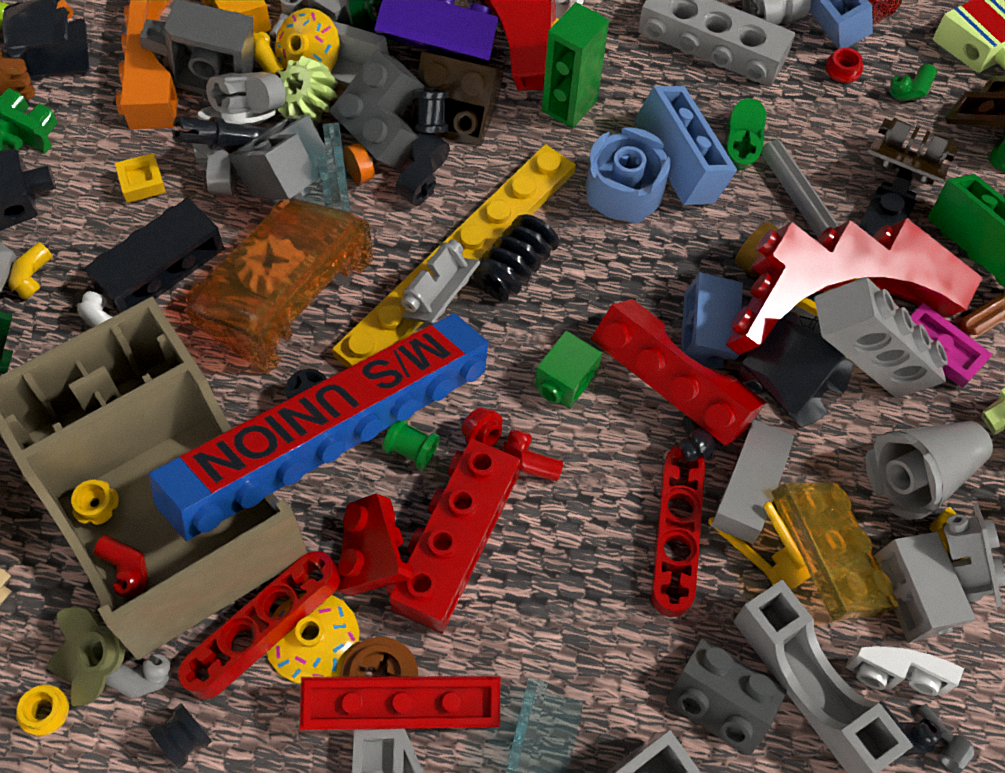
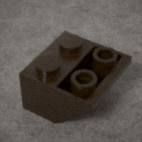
M422 51L417 79L424 85L423 88L449 90V97L445 99V123L448 124V131L434 134L482 146L498 102L504 67L436 51ZM416 97L412 101L408 122L412 128L413 123L417 122L418 98Z

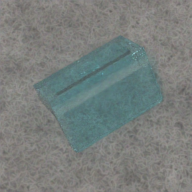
M528 678L506 773H568L583 707L582 702L546 692L548 682Z

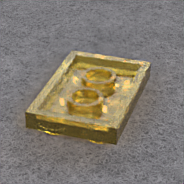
M784 483L772 491L774 499L832 621L881 615L899 607L893 594L892 582L881 570L872 552L870 538L860 528L851 510V501L838 483Z

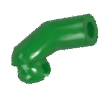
M923 64L918 69L914 80H911L906 74L903 76L902 81L899 75L895 76L890 82V94L900 102L926 97L937 75V69L931 64Z

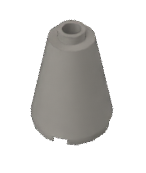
M973 421L890 431L878 436L874 440L876 441L874 447L867 451L865 457L866 472L877 497L879 498L885 493L894 505L888 508L895 515L908 520L922 519L935 512L989 460L993 452V444L988 432L980 424Z

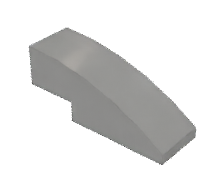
M754 419L723 492L711 527L751 544L755 543L767 518L763 505L767 501L773 502L794 435Z

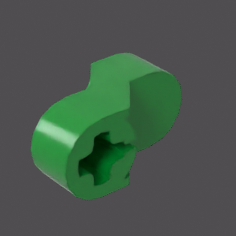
M746 98L739 101L732 109L725 129L724 150L736 169L740 170L747 169L756 162L764 144L766 110L755 99Z

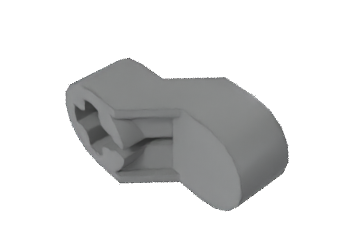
M228 73L211 77L206 85V94L211 106L216 111L222 113H263L281 108L286 100L285 86L282 80L273 73Z
M193 143L196 162L199 163L200 168L206 171L209 194L235 195L237 175L236 169L228 157L229 153L224 150V147L221 150L210 149L206 144Z

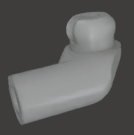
M154 654L150 655L149 660L144 661L143 665L134 669L121 664L115 673L108 675L105 684L129 698L141 697L162 689L168 683L172 674L170 662L165 656Z

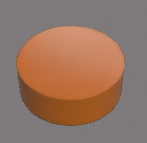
M360 142L345 146L343 149L345 165L355 183L362 184L372 180L374 177V165L368 150Z

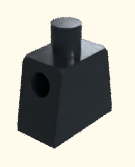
M16 150L0 151V231L35 218L38 212L34 194L56 189L55 179L49 165L28 170L22 157Z

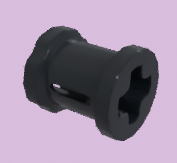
M442 88L414 89V96L418 98L417 122L413 123V129L424 133L447 132L445 99L449 97V90Z

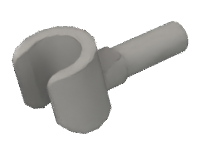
M280 0L281 15L268 34L272 41L276 40L283 21L293 12L303 9L302 0H298L295 3H291V0Z

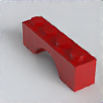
M634 299L612 304L590 338L700 427L707 430L724 446L741 437L767 403L734 376L713 371L682 352L668 337L665 331V323Z

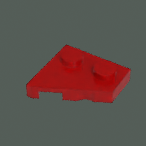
M375 493L348 503L343 518L342 551L338 563L341 580L337 592L354 596L412 579V567L410 564L401 561L398 548L404 541L400 528L395 525V512L391 499Z

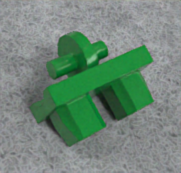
M8 88L0 95V151L11 150L12 148L18 150L24 143L45 154L52 147L47 135L58 124L53 111L39 103L28 114H25L24 112L29 108L25 98L20 93Z

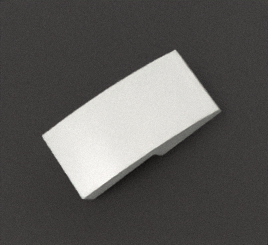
M883 646L861 647L848 660L845 667L856 673V677L861 683L873 689L884 690L886 688L891 690L904 679L909 680V685L914 690L928 696L939 695L941 697L959 685L964 671L963 667L930 654L910 649Z

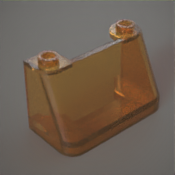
M285 199L284 201L277 202L271 209L270 214L202 283L196 284L188 292L186 310L190 323L266 375H269L281 362V357L275 354L280 339L282 338L288 342L293 336L290 324L338 273L346 278L351 274L352 269L362 274L374 261L369 223L356 214L300 199L295 201Z

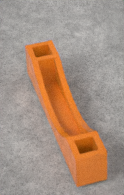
M130 0V5L124 6L127 33H122L121 44L125 61L119 62V78L122 84V91L116 92V106L119 115L125 116L130 130L176 128V126H173V122L177 116L178 96L171 73L159 63L153 51L141 47L140 34L145 21H158L171 0Z

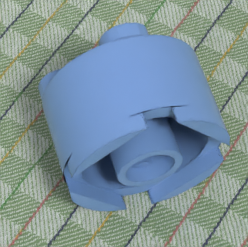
M629 127L622 128L621 133L610 136L609 131L595 141L590 151L585 186L587 202L592 208H595L609 218L633 224L640 223L661 204L670 170L669 155L667 157L663 150L664 144L661 140L648 131Z

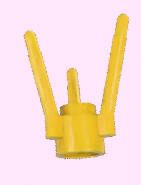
M776 491L773 501L777 511L769 501L763 505L772 525L785 546L771 557L776 563L774 567L741 539L716 528L714 529L764 572L772 585L783 579L790 590L817 574L820 570L814 563L815 559L806 548L780 493ZM710 517L708 519V523L710 525L712 524L714 517Z

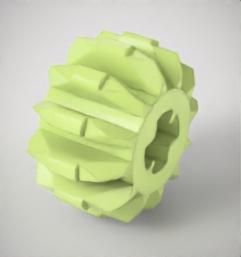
M301 56L298 62L289 60L285 71L278 70L286 90L285 103L281 108H278V111L285 118L292 115L309 114L312 121L321 123L322 113L329 112L330 101L338 98L334 91L338 82L331 75L328 67L320 61L317 62Z

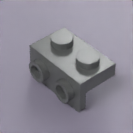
M702 638L666 698V703L744 754L752 755L770 729L787 690L774 683L767 676L756 672L735 659L725 650L714 646Z

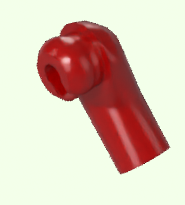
M518 429L511 430L508 435V442H504V452L521 459L520 470L522 472L557 482L562 473L563 460L533 452L528 449L532 442L531 434Z
M103 535L95 545L94 556L115 566L117 582L113 583V589L118 595L122 597H137L144 591L148 583L144 554L140 550L109 535Z

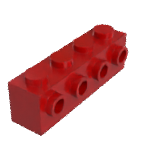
M472 438L464 452L456 451L448 468L447 474L451 478L445 490L438 488L429 504L428 513L431 514V517L425 529L418 527L410 540L407 552L411 556L407 564H410L412 567V579L387 587L386 593L390 595L392 612L438 633H444L517 482L520 471V458Z

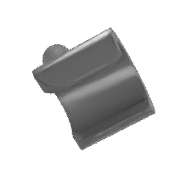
M927 704L922 705L917 710L923 719L935 722L941 731L940 741L945 746L937 755L939 762L951 773H961L974 757L973 745L966 738L960 735H953Z

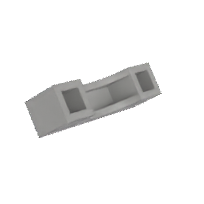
M783 579L743 606L733 623L779 684L787 690L786 693L847 773H878L913 747L912 743L879 702L871 701L858 694L835 671L818 643L814 630V619Z

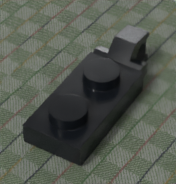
M900 167L893 184L883 181L881 187L878 186L859 225L860 228L872 237L883 226H892L909 218L917 193L909 190L913 177L910 176L911 170Z

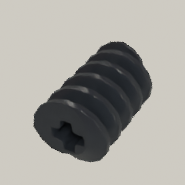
M527 214L518 215L512 221L511 226H508L502 233V237H499L492 244V248H489L483 254L482 259H479L480 265L473 272L474 280L484 292L503 303L508 301V293L513 295L520 293L522 290L521 283H528L532 278L531 272L536 273L541 268V261L545 262L549 259L550 251H554L560 246L557 233L551 226L535 216Z

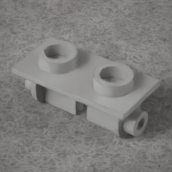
M455 240L442 243L427 263L434 276L432 277L426 270H421L408 288L403 291L404 298L401 303L407 309L402 315L404 319L434 324L445 312L446 307L459 290L467 284L469 277L480 265V261L463 258L461 254L463 247Z
M973 503L975 517L967 518L960 514L953 515L948 518V524L944 527L952 560L970 557V559L952 562L953 568L969 602H976L981 600L983 595L993 594L997 607L1002 606L999 587L1005 586V571L1001 558L993 559L991 549L1000 547L993 519H983L978 503Z

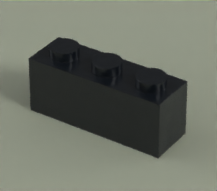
M187 197L177 205L167 208L161 216L143 228L132 232L127 239L108 252L97 256L84 269L95 290L120 314L152 296L154 299L158 298L220 254L225 248L218 227Z

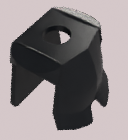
M29 0L17 2L4 8L2 29L5 50L10 58L24 60L27 67L26 72L29 73L31 81L52 76L85 74L89 71L86 22L82 18L68 22L67 9L65 7L57 9V4L60 0Z
M788 312L778 320L761 346L754 348L742 362L739 381L753 392L769 394L802 428L817 422L827 415L828 411L821 401L822 395L829 390L838 394L845 392L851 378L853 362L844 358L845 355L821 335L805 329L798 313Z

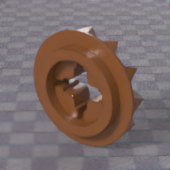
M373 637L360 642L350 650L343 661L340 676H366L361 670L377 672L380 666L384 664L385 659H388V676H418V666L411 651L401 642L388 637Z

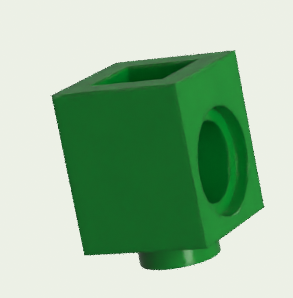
M565 331L537 366L535 387L547 401L553 404L561 403L571 409L598 374L602 352L570 332Z

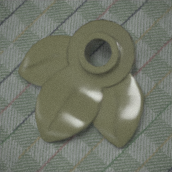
M86 607L65 608L57 613V620L67 640L49 660L47 668L61 679L72 682V706L88 705L101 695L108 675L115 673L120 668L125 656V645L107 625H101L92 610Z

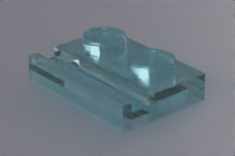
M339 122L323 124L326 156H318L321 181H325L322 182L325 206L333 205L335 220L351 219Z

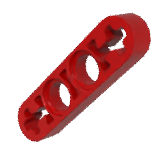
M679 446L673 447L667 453L662 468L651 587L652 604L659 613L667 617H679L685 614L695 599L705 476V460L700 456L694 462L687 461V466L691 469L687 475L685 486L677 485L680 477V468L676 465L679 459L686 460ZM675 498L686 500L692 507V514L686 518L675 517L668 509L670 500ZM671 540L681 541L687 546L689 557L683 561L672 560L666 555L664 545ZM671 573H680L677 591L685 595V597H680L677 604L669 603V595L661 593V591L667 590L671 582Z
M320 551L309 552L300 557L186 656L178 670L180 684L194 697L202 700L214 698L225 690L294 629L301 619L311 614L336 591L341 576L331 557ZM315 570L324 575L319 581L310 577V574ZM296 585L305 593L301 598L293 589ZM280 598L291 599V606L286 614L278 618L269 617L270 607L276 600ZM245 630L253 631L252 642L247 648L242 651H232L231 644L238 633ZM220 651L229 659L226 664L217 656ZM206 667L210 676L202 682L198 672Z

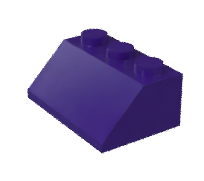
M382 0L374 30L376 34L385 36L389 40L487 63L492 51L498 17L491 15L492 9L489 7L470 3L469 9L454 5L455 0Z

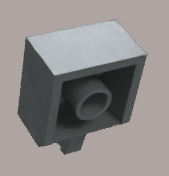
M174 0L166 22L146 20L140 34L141 47L168 57L169 72L176 88L206 94V85L211 77L228 73H253L252 16L196 2Z

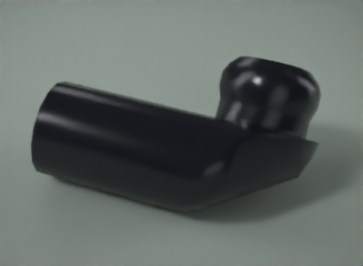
M686 415L682 420V427L689 437L682 439L678 446L688 462H694L700 456L706 458L715 450L717 442L716 438L707 430L700 427Z
M882 701L879 702L912 743L913 747L905 753L923 755L933 751L935 745L940 742L941 731L935 722L929 719H922L919 723L899 722Z

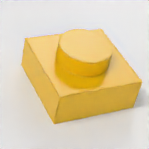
M154 153L115 163L121 189L127 203L166 193Z

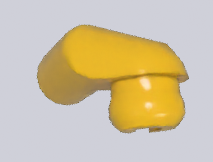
M254 32V59L259 63L264 72L273 73L278 76V70L284 71V67L271 48L272 41L270 36L265 32Z
M37 242L12 264L8 287L12 292L15 290L21 299L27 300L40 289L39 283L31 276L53 258L51 252L42 243Z

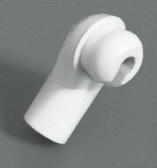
M86 292L82 297V303L77 304L79 316L91 328L112 318V316L103 311L107 302L98 293Z

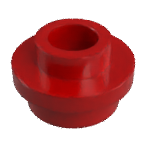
M839 48L828 57L825 65L826 72L832 79L838 82H854L860 78L863 72L862 56L852 48Z
M480 407L473 410L466 417L461 428L466 444L468 445L472 438L493 446L502 434V416L493 409L487 410Z

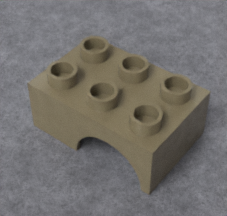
M153 296L0 376V434L23 476L56 522L89 578L101 602L102 607L98 611L107 627L137 660L288 569L300 557L307 554L295 514L285 499L279 501L273 493L264 497L254 507L241 510L222 521L215 529L201 533L187 542L154 505L149 478L150 472L232 428L216 401L207 379ZM101 480L107 482L110 486L109 488L115 489L118 493L119 505L116 509H113V515L107 522L99 525H94L92 522L83 524L73 516L72 493L84 481ZM93 500L91 506L96 507L99 504V500ZM103 535H109L140 550L144 554L148 583L144 591L137 597H122L118 595L113 589V583L117 582L115 566L94 556L95 545Z

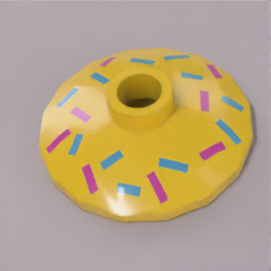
M304 8L293 12L283 21L276 36L275 54L284 67V71L287 69L289 60L298 62L301 56L317 62L320 61L331 72L338 60L340 47L338 30L331 18L320 10Z
M305 593L299 594L298 596L301 598L305 595ZM331 595L311 614L301 619L294 629L266 652L269 662L280 676L296 684L301 683V676L340 675L345 657L353 647L359 644L360 630L355 614L343 600ZM289 598L279 606L271 618H278L286 614L291 606V599ZM308 626H315L319 629L317 637L312 640L302 638V632Z

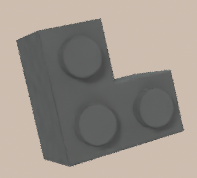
M376 49L329 112L378 161L400 170L411 157L412 143L420 136L401 115L415 99L414 89L423 88L424 85L399 61Z
M309 114L288 116L228 155L252 198H268L270 201L287 199L289 202L302 198L310 191L308 186L320 178L318 174L320 171L319 165L331 157Z

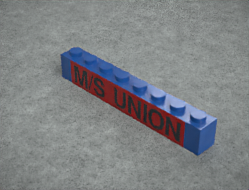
M453 313L150 472L149 478L154 505L185 542L201 533L209 532L215 529L222 521L245 508L254 507L264 497L285 485L296 483L303 475L322 464L333 462L342 453L359 443L373 439L379 432L388 428L393 423L410 418L416 411L433 401H440L449 392L463 384L477 380L485 373L489 342L456 313Z

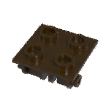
M895 117L892 121L885 118L878 132L885 135L884 139L877 137L867 153L875 156L873 161L889 169H896L898 165L911 170V177L926 184L933 185L935 180L944 183L949 165L943 162L944 160L952 162L959 147L952 145L953 140L934 134L925 154H922L921 152L931 133L930 131L926 132L918 151H914L910 147L920 127H915L907 146L904 147V141L912 125Z

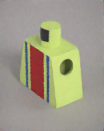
M971 0L945 13L933 40L975 72H982L997 63L1005 70V0Z

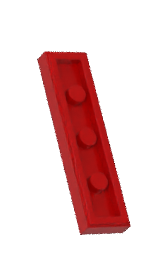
M301 676L299 729L500 727L501 676Z

